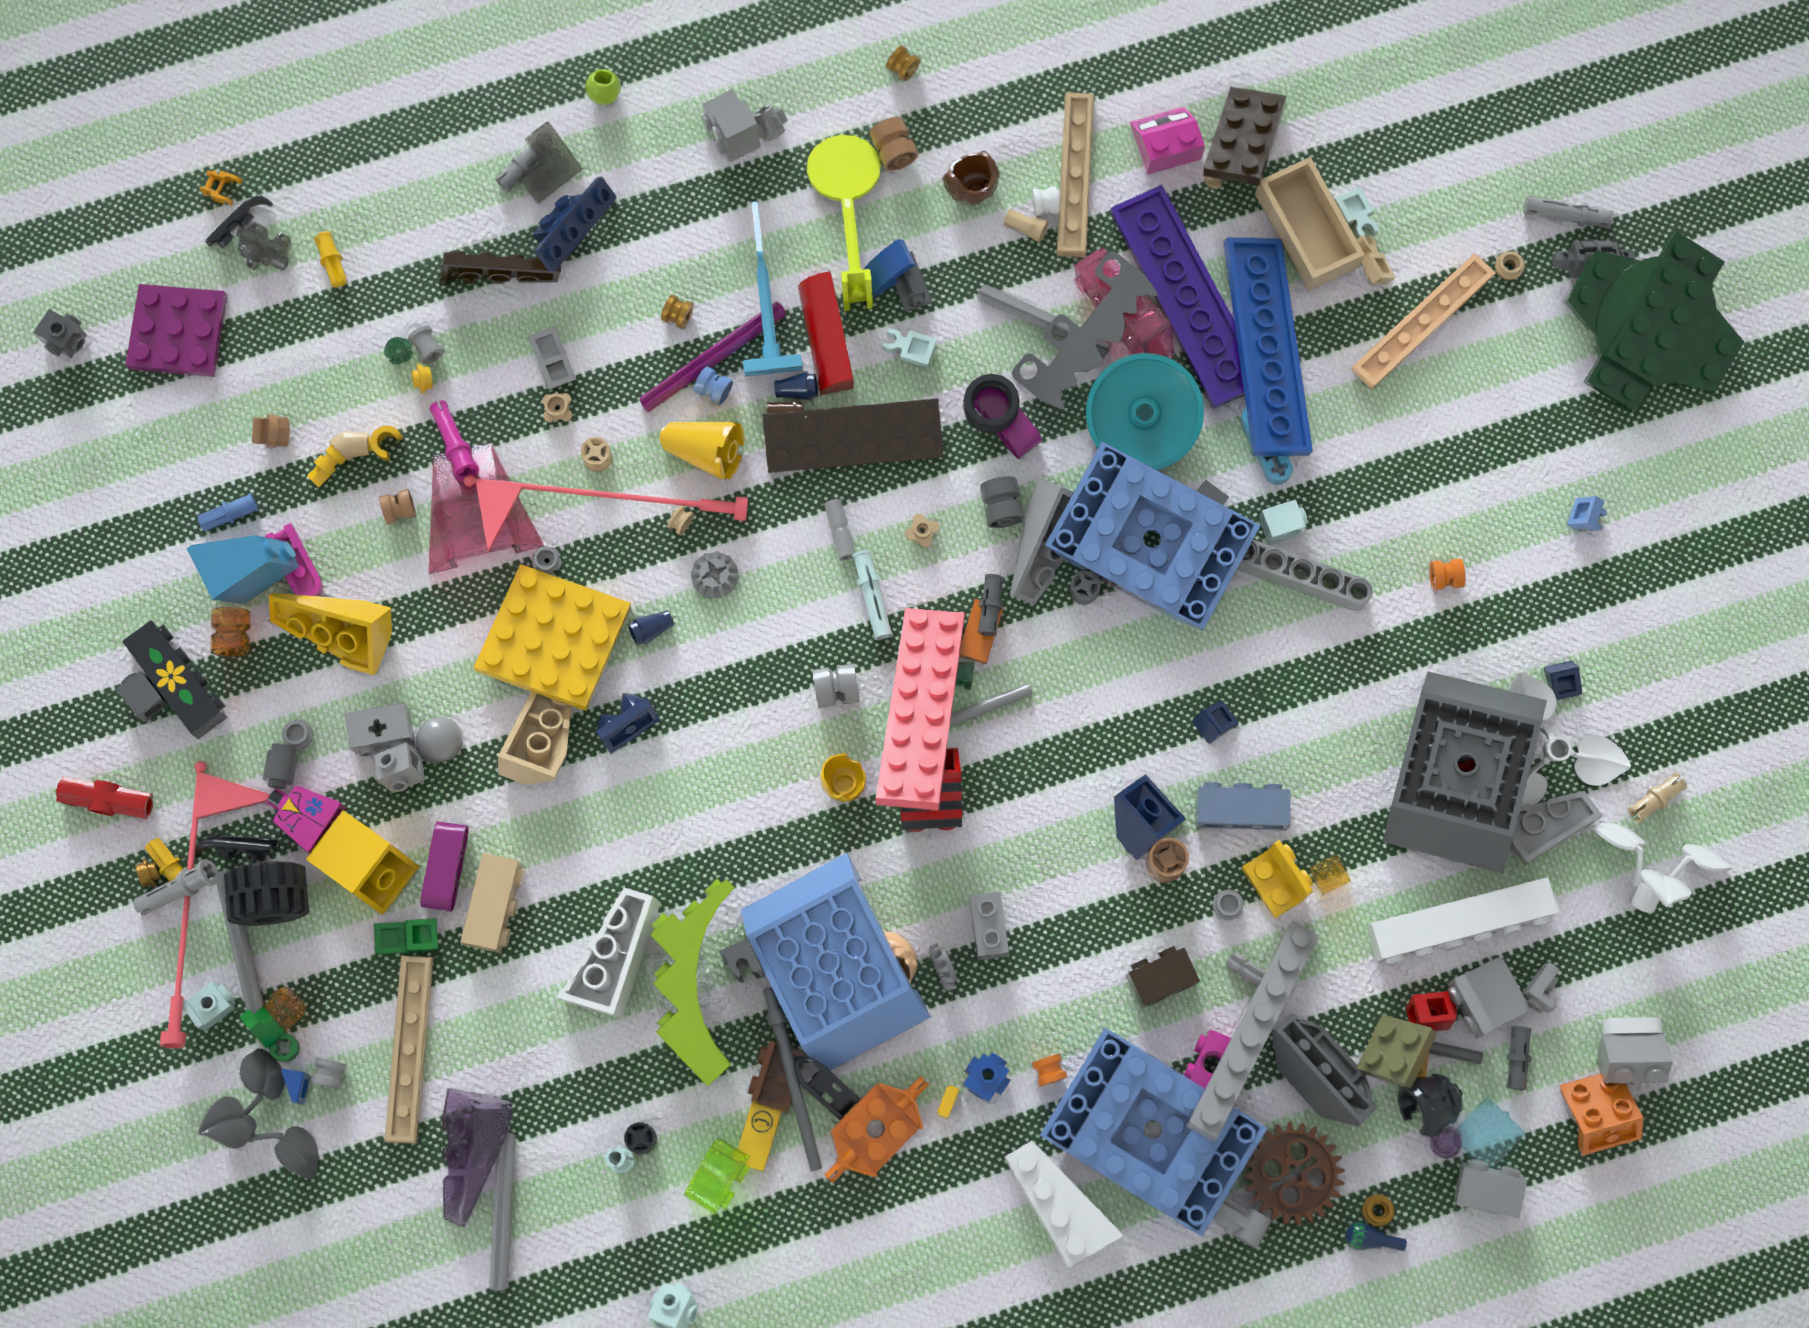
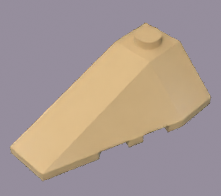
M531 692L498 755V775L525 785L555 780L567 756L571 705Z

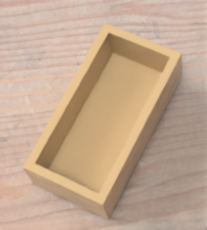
M1311 157L1262 179L1260 186H1257L1255 195L1276 234L1282 239V245L1308 291L1360 267L1365 254Z

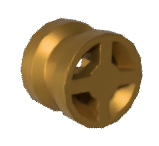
M900 45L889 57L886 69L891 72L895 71L899 74V78L906 82L918 69L921 59L916 55H910L908 49Z
M671 294L663 307L661 321L675 323L677 328L684 330L691 319L694 303L690 301L682 302L678 296Z

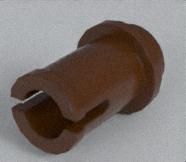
M794 399L793 402H767V413L804 410L803 402H798L797 399Z

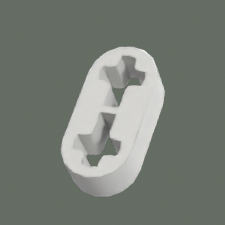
M1659 1017L1608 1018L1602 1020L1603 1034L1663 1033L1662 1020Z

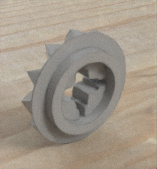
M718 551L704 553L702 557L695 560L691 570V579L695 589L705 597L720 598L726 596L735 588L738 582L739 574L736 563L729 555ZM711 564L717 571L723 570L719 574V585L712 577L706 578L710 574L709 565Z
M937 943L930 945L929 955L943 988L947 991L955 989L954 982L958 980L945 948H940Z

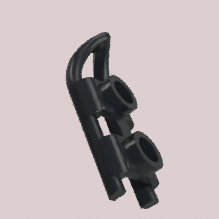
M263 196L248 198L206 238L205 243L209 247L214 243L223 249L234 238L231 232L238 225L243 229L254 218L249 208L256 205L271 207L273 203Z
M224 834L212 835L196 846L195 857H200L206 848L215 847V851H219L218 856L222 858L237 857V852H245L249 854L248 859L263 861L267 859V853L271 851V846H277V839Z
M796 1057L794 1066L798 1081L805 1090L838 1120H841L861 1100L859 1096L820 1062L808 1057ZM801 1063L810 1064L820 1070L812 1076L808 1083L802 1076ZM835 1083L842 1091L838 1092L832 1085ZM824 1093L833 1098L830 1103L822 1097Z

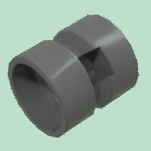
M1010 476L998 477L987 480L980 485L982 501L984 504L989 505L985 508L988 527L1004 528L1019 524L1025 520L1023 506L1016 500L1020 496L1017 478Z

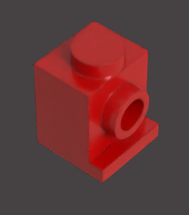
M1448 991L1413 995L1405 1007L1409 1022L1432 1028L1434 1031L1450 1030L1457 1019V1008L1451 1002Z

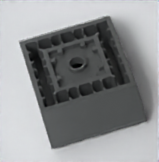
M1428 671L1400 770L1383 843L1504 874L1547 700ZM1462 758H1470L1475 763V769L1471 772H1463L1458 768L1457 763Z

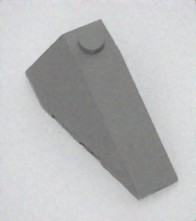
M1038 480L1027 506L1010 595L1034 605L1055 579L1057 568L1063 561L1068 562L1047 548L1045 544L1074 492L1048 481Z

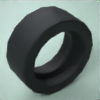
M991 373L979 376L969 384L965 391L963 408L966 419L971 426L980 432L992 434L1004 431L1017 418L1020 403L1018 390L1012 381L1002 375ZM995 388L1005 393L1008 397L1009 406L1002 417L991 420L978 415L974 407V400L981 390Z

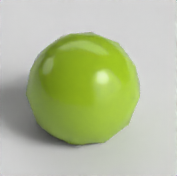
M597 69L589 75L585 84V90L588 98L594 103L610 105L617 100L621 92V84L619 78L613 72L607 69Z

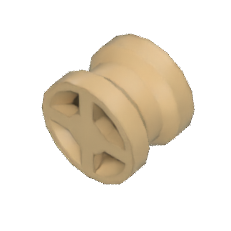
M591 437L582 444L581 456L588 469L600 472L606 470L611 465L612 452L608 443L603 438Z

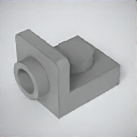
M1550 962L1540 967L1522 993L1528 999L1526 1003L1539 1013L1543 1011L1549 1013L1557 1007L1554 1002L1543 995V993L1549 994L1558 982L1555 976L1560 969Z

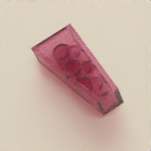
M1103 247L1074 265L1076 274L1074 282L1082 293L1087 294L1095 308L1112 289L1095 275V268L1108 253ZM1111 259L1104 264L1103 273L1107 277H1114L1120 272L1121 267L1114 259ZM1146 295L1138 296L1136 298L1138 312L1136 314L1123 313L1125 328L1121 339L1132 355L1151 353L1167 358L1175 355L1172 324Z

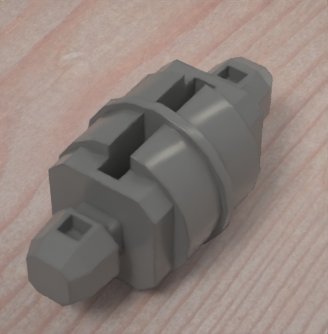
M1591 239L1590 241L1573 242L1568 251L1554 253L1552 265L1557 269L1569 270L1571 278H1578L1593 252L1597 250L1635 259V255L1632 251L1618 249V244L1615 241Z

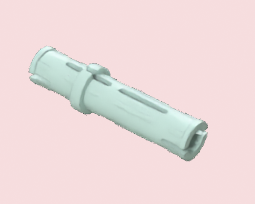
M862 550L856 552L852 556L859 576L857 584L858 587L862 588L874 633V640L889 638L893 634L878 584L881 582L880 576L875 572L871 551Z
M610 1148L605 1154L606 1164L617 1173L624 1174L629 1172L635 1165L633 1154L625 1148Z

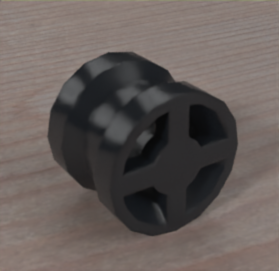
M636 1122L627 1128L624 1134V1142L630 1151L644 1155L650 1153L655 1148L657 1135L650 1125L644 1122Z

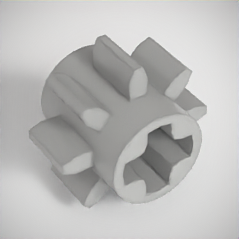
M769 104L754 112L753 116L758 124L760 138L765 136L766 140L770 141L778 138L785 132L783 124L788 119L782 109L779 110L778 107L774 109Z

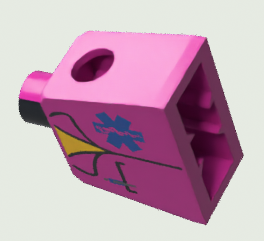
M297 785L293 788L290 795L275 789L267 800L268 805L278 810L273 822L308 853H311L314 846L321 840L340 813L347 809L334 799Z

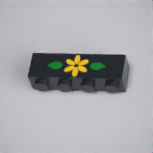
M150 620L122 642L188 731L199 740L228 718L222 711L226 706L216 693L210 695L205 686L209 683L198 669L193 672L188 666L191 659L181 647L176 649L170 642L174 639V636L164 624L159 627Z

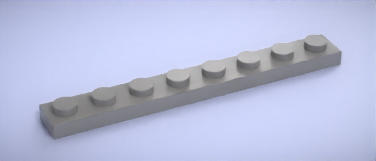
M1294 921L1290 923L1186 1127L1213 1142L1218 1138L1319 937L1318 934Z

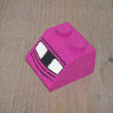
M1185 107L1130 122L1147 175L1202 160L1205 144L1196 119Z

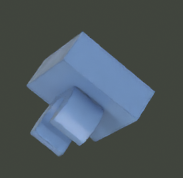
M1597 496L1576 498L1567 525L1575 530H1602L1598 520L1599 517L1607 515L1606 510L1603 509L1605 501Z

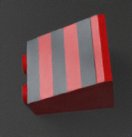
M958 747L947 748L939 810L900 807L901 830L920 832L931 828L952 830L955 827H962V786Z

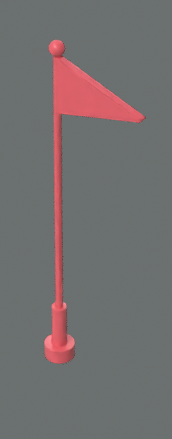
M473 475L464 477V484L470 487L476 484L488 551H490L522 489L699 507L700 511L734 514V520L746 521L747 497L736 496V502L709 499L690 501L478 479Z
M203 761L196 762L194 768L197 771L187 869L191 870L194 868L198 819L265 803L270 794L205 774L203 772L207 769L206 763ZM185 895L175 994L171 996L168 1031L161 1032L160 1037L161 1047L173 1049L184 1048L187 1035L184 1032H180L184 997L181 996L191 898V896Z

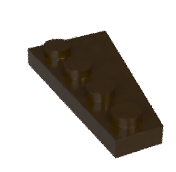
M456 250L443 254L439 272V285H449V279H463V284H476V280L488 278L493 284H504L510 281L511 278H517L519 283L558 282L561 265L555 272H549L539 258L526 259L522 255L497 257L492 253L468 255L463 251Z

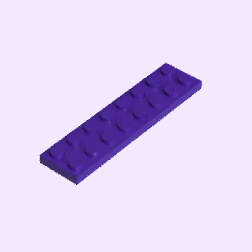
M1162 185L1157 186L1111 207L1110 214L1140 271L1157 291L1158 296L1154 297L1212 408H1218L1244 396L1234 319Z

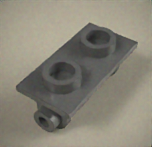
M910 251V254L916 265L897 277L898 283L895 284L905 312L933 303L912 251Z

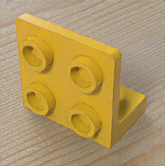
M1280 840L1274 842L1268 851L1241 867L1274 919L1305 901L1313 893L1311 888L1313 882L1305 870H1299L1294 862L1296 860L1294 852L1288 844L1283 845Z

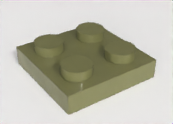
M1382 1014L1356 1069L1364 1075L1411 1089L1437 1033L1432 1028Z

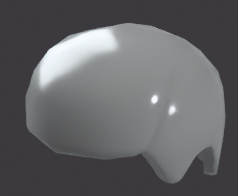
M447 717L432 718L419 728L416 735V750L422 755V759L431 764L452 760L462 747L463 733L458 724Z

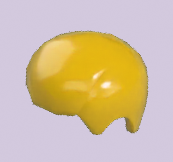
M840 753L830 756L823 763L820 781L822 789L830 798L840 802H850L857 799L865 789L867 777L859 761L849 758L846 753Z

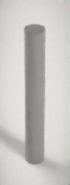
M1029 683L952 713L950 727L1032 695Z

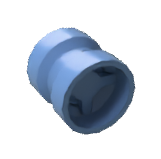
M706 366L698 376L693 391L700 396H710L711 402L720 406L728 397L733 386V380L727 376L719 377L714 369Z

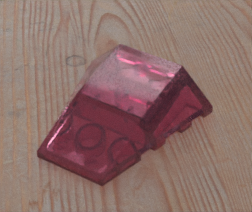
M491 443L471 447V457L473 461L478 463L480 472L475 478L511 482ZM445 454L433 456L429 574L458 568V560L513 547L515 553L545 547L518 496L490 551H488L476 484L469 487L464 484V481L456 480L453 474V464L447 460Z

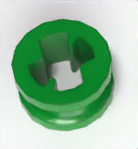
M283 1033L269 1046L272 1057L282 1062L292 1061L297 1057L300 1050L298 1040L286 1033ZM290 1040L291 1043L288 1046L291 1050L290 1053L285 1054L282 1052L280 1056L278 1053L281 1049L278 1045L279 1042L287 1043Z

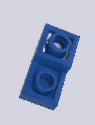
M897 239L864 267L863 270L870 269L873 297H877L898 283L897 277L916 265L904 240Z

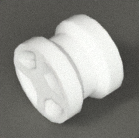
M1056 186L1049 187L1044 191H1041L1039 188L1032 189L1035 217H1042L1044 213L1059 214Z

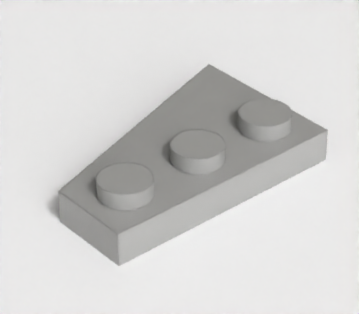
M1585 791L1548 799L1546 802L1534 805H1523L1520 808L1511 847L1526 866L1601 819L1602 814Z

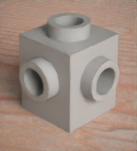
M407 742L396 747H390L386 751L374 755L376 768H374L375 779L392 793L404 791L412 785L425 781L422 755Z

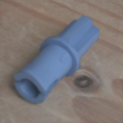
M250 493L230 503L224 501L222 506L200 514L198 522L203 531H208L227 522L233 524L235 519L254 511H259L253 495Z

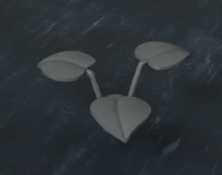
M257 1048L243 1059L240 1066V1078L250 1092L257 1093L255 1100L244 1110L242 1103L234 1097L225 1096L218 1099L206 1112L198 1134L233 1149L243 1147L248 1141L252 1143L255 1140L278 1139L280 1141L275 1145L274 1151L279 1162L292 1173L312 1179L317 1175L318 1148L313 1136L307 1130L298 1126H292L286 1130L285 1135L281 1132L254 1133L257 1125L255 1119L249 1113L262 1101L264 1096L271 1100L279 1098L285 1085L281 1071L282 1068L278 1061L266 1050Z

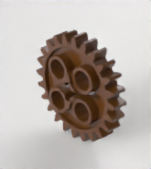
M1287 1122L1285 1131L1282 1130L1279 1124L1274 1125L1275 1135L1266 1130L1263 1135L1265 1141L1260 1140L1257 1145L1258 1149L1254 1150L1251 1155L1252 1161H1248L1245 1167L1250 1168V1173L1242 1175V1178L1251 1180L1252 1183L1245 1188V1191H1255L1256 1195L1251 1199V1203L1258 1201L1263 1203L1259 1210L1260 1213L1270 1209V1220H1275L1280 1214L1282 1215V1224H1287L1290 1217H1293L1295 1225H1300L1302 1216L1305 1217L1308 1223H1312L1313 1212L1320 1218L1324 1217L1325 1214L1322 1206L1333 1209L1334 1205L1330 1201V1197H1341L1340 1193L1335 1190V1186L1345 1184L1342 1180L1337 1179V1174L1345 1172V1169L1336 1167L1335 1163L1340 1161L1342 1156H1332L1331 1152L1336 1148V1144L1329 1146L1324 1144L1328 1137L1327 1134L1319 1138L1315 1137L1316 1127L1311 1128L1307 1133L1305 1132L1304 1123H1300L1297 1130H1294L1292 1123ZM1293 1143L1301 1144L1305 1150V1155L1301 1160H1296L1290 1155V1147ZM1311 1157H1316L1317 1160L1314 1164L1297 1174L1298 1181L1294 1178L1286 1181L1274 1191L1270 1189L1273 1183L1289 1174L1288 1166L1293 1169L1301 1166ZM1268 1160L1275 1161L1279 1166V1173L1275 1178L1265 1174L1264 1165ZM1312 1169H1316L1322 1174L1323 1181L1319 1187L1312 1186L1308 1181V1174ZM1285 1187H1292L1297 1193V1200L1292 1205L1287 1204L1282 1198V1192Z

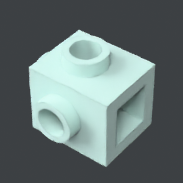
M663 1283L660 1291H657L652 1297L650 1303L651 1310L647 1318L654 1328H687L689 1324H693L697 1317L698 1303L692 1295V1290L679 1283H676L674 1286Z

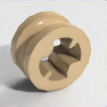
M679 506L670 517L667 528L670 530L675 528L676 533L682 535L691 524L694 513L691 511L687 513L685 512V507Z

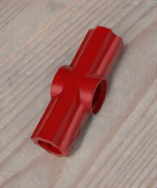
M62 776L56 788L57 802L87 808L91 812L102 815L115 816V814L147 820L153 808V794L122 788L121 785L102 780L90 782Z

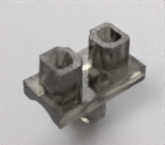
M256 222L248 229L240 226L236 232V236L239 237L238 251L241 252V256L247 258L248 268L256 270L260 264L266 267L272 265L283 271L287 268L288 253L291 249L290 237L280 233L271 240L267 238V229Z

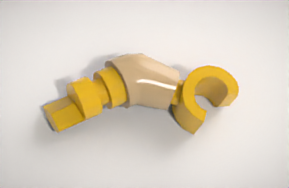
M388 425L375 429L371 437L369 433L344 431L339 433L329 441L331 445L325 450L327 454L324 457L320 455L314 461L317 466L307 477L320 487L336 471L334 467L337 464L342 465L346 460L350 461L354 457L370 455V451H374L382 460L390 461L389 453L380 448L382 440L386 437H394L397 441L404 438L398 429Z

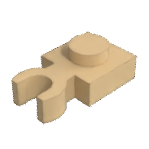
M1361 236L1358 238L1357 241L1365 254L1362 264L1366 278L1372 284H1388L1396 277L1384 253L1378 252L1377 243L1373 236L1368 238Z

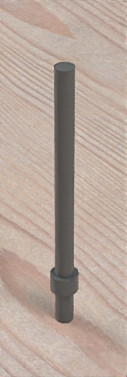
M766 988L763 990L769 1012L766 1014L769 1027H773L810 1172L823 1168L802 1088L795 1073V1062L784 1024L787 1023L784 1011L780 1009L779 1001L773 988Z

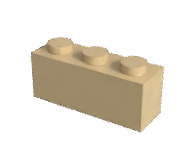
M482 853L460 941L463 945L500 954L502 947H507L511 934V929L507 928L509 918L515 916L518 906V899H514L517 887H522L525 877V870L522 869V864L519 860Z

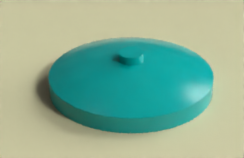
M1151 353L1129 355L1109 365L1095 380L1086 404L1087 427L1097 448H1099L1103 441L1155 470L1173 465L1191 450L1200 435L1204 420L1203 398L1191 374L1176 361Z

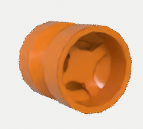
M1455 558L1451 559L1449 563H1443L1440 560L1431 561L1429 564V578L1432 589L1434 591L1443 590L1449 585L1453 588H1464L1466 575L1463 560Z

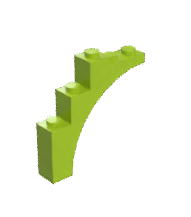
M716 879L704 891L708 896L700 904L694 900L682 912L685 916L682 921L673 913L668 917L663 913L650 925L654 929L650 933L652 938L675 961L672 965L666 961L654 973L657 979L653 984L678 1009L674 1014L669 1010L656 1022L660 1026L656 1033L707 1087L730 1066V1062L716 1046L704 1023L698 1002L696 972L699 950L706 929L720 904L735 888L727 879L722 883Z

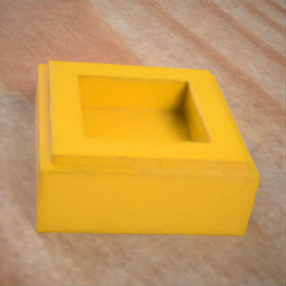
M952 1085L947 1086L937 1111L939 1117L948 1120L959 1093V1088Z

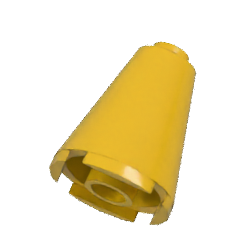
M670 422L666 427L662 428L659 441L664 451L719 479L726 480L734 476L740 465L742 455L737 453L739 445L744 446L745 434L743 426L736 422Z

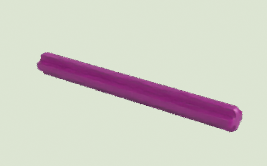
M778 301L772 304L774 323H776L786 313ZM761 312L641 396L639 401L642 407L647 412L652 411L697 379L706 366L714 367L762 333Z

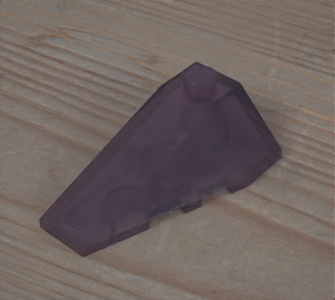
M447 1088L442 1116V1130H447L448 1148H442L443 1159H447L448 1175L443 1179V1219L459 1227H466L507 1136L509 1122L512 1118L511 1110L513 1103L493 1095Z

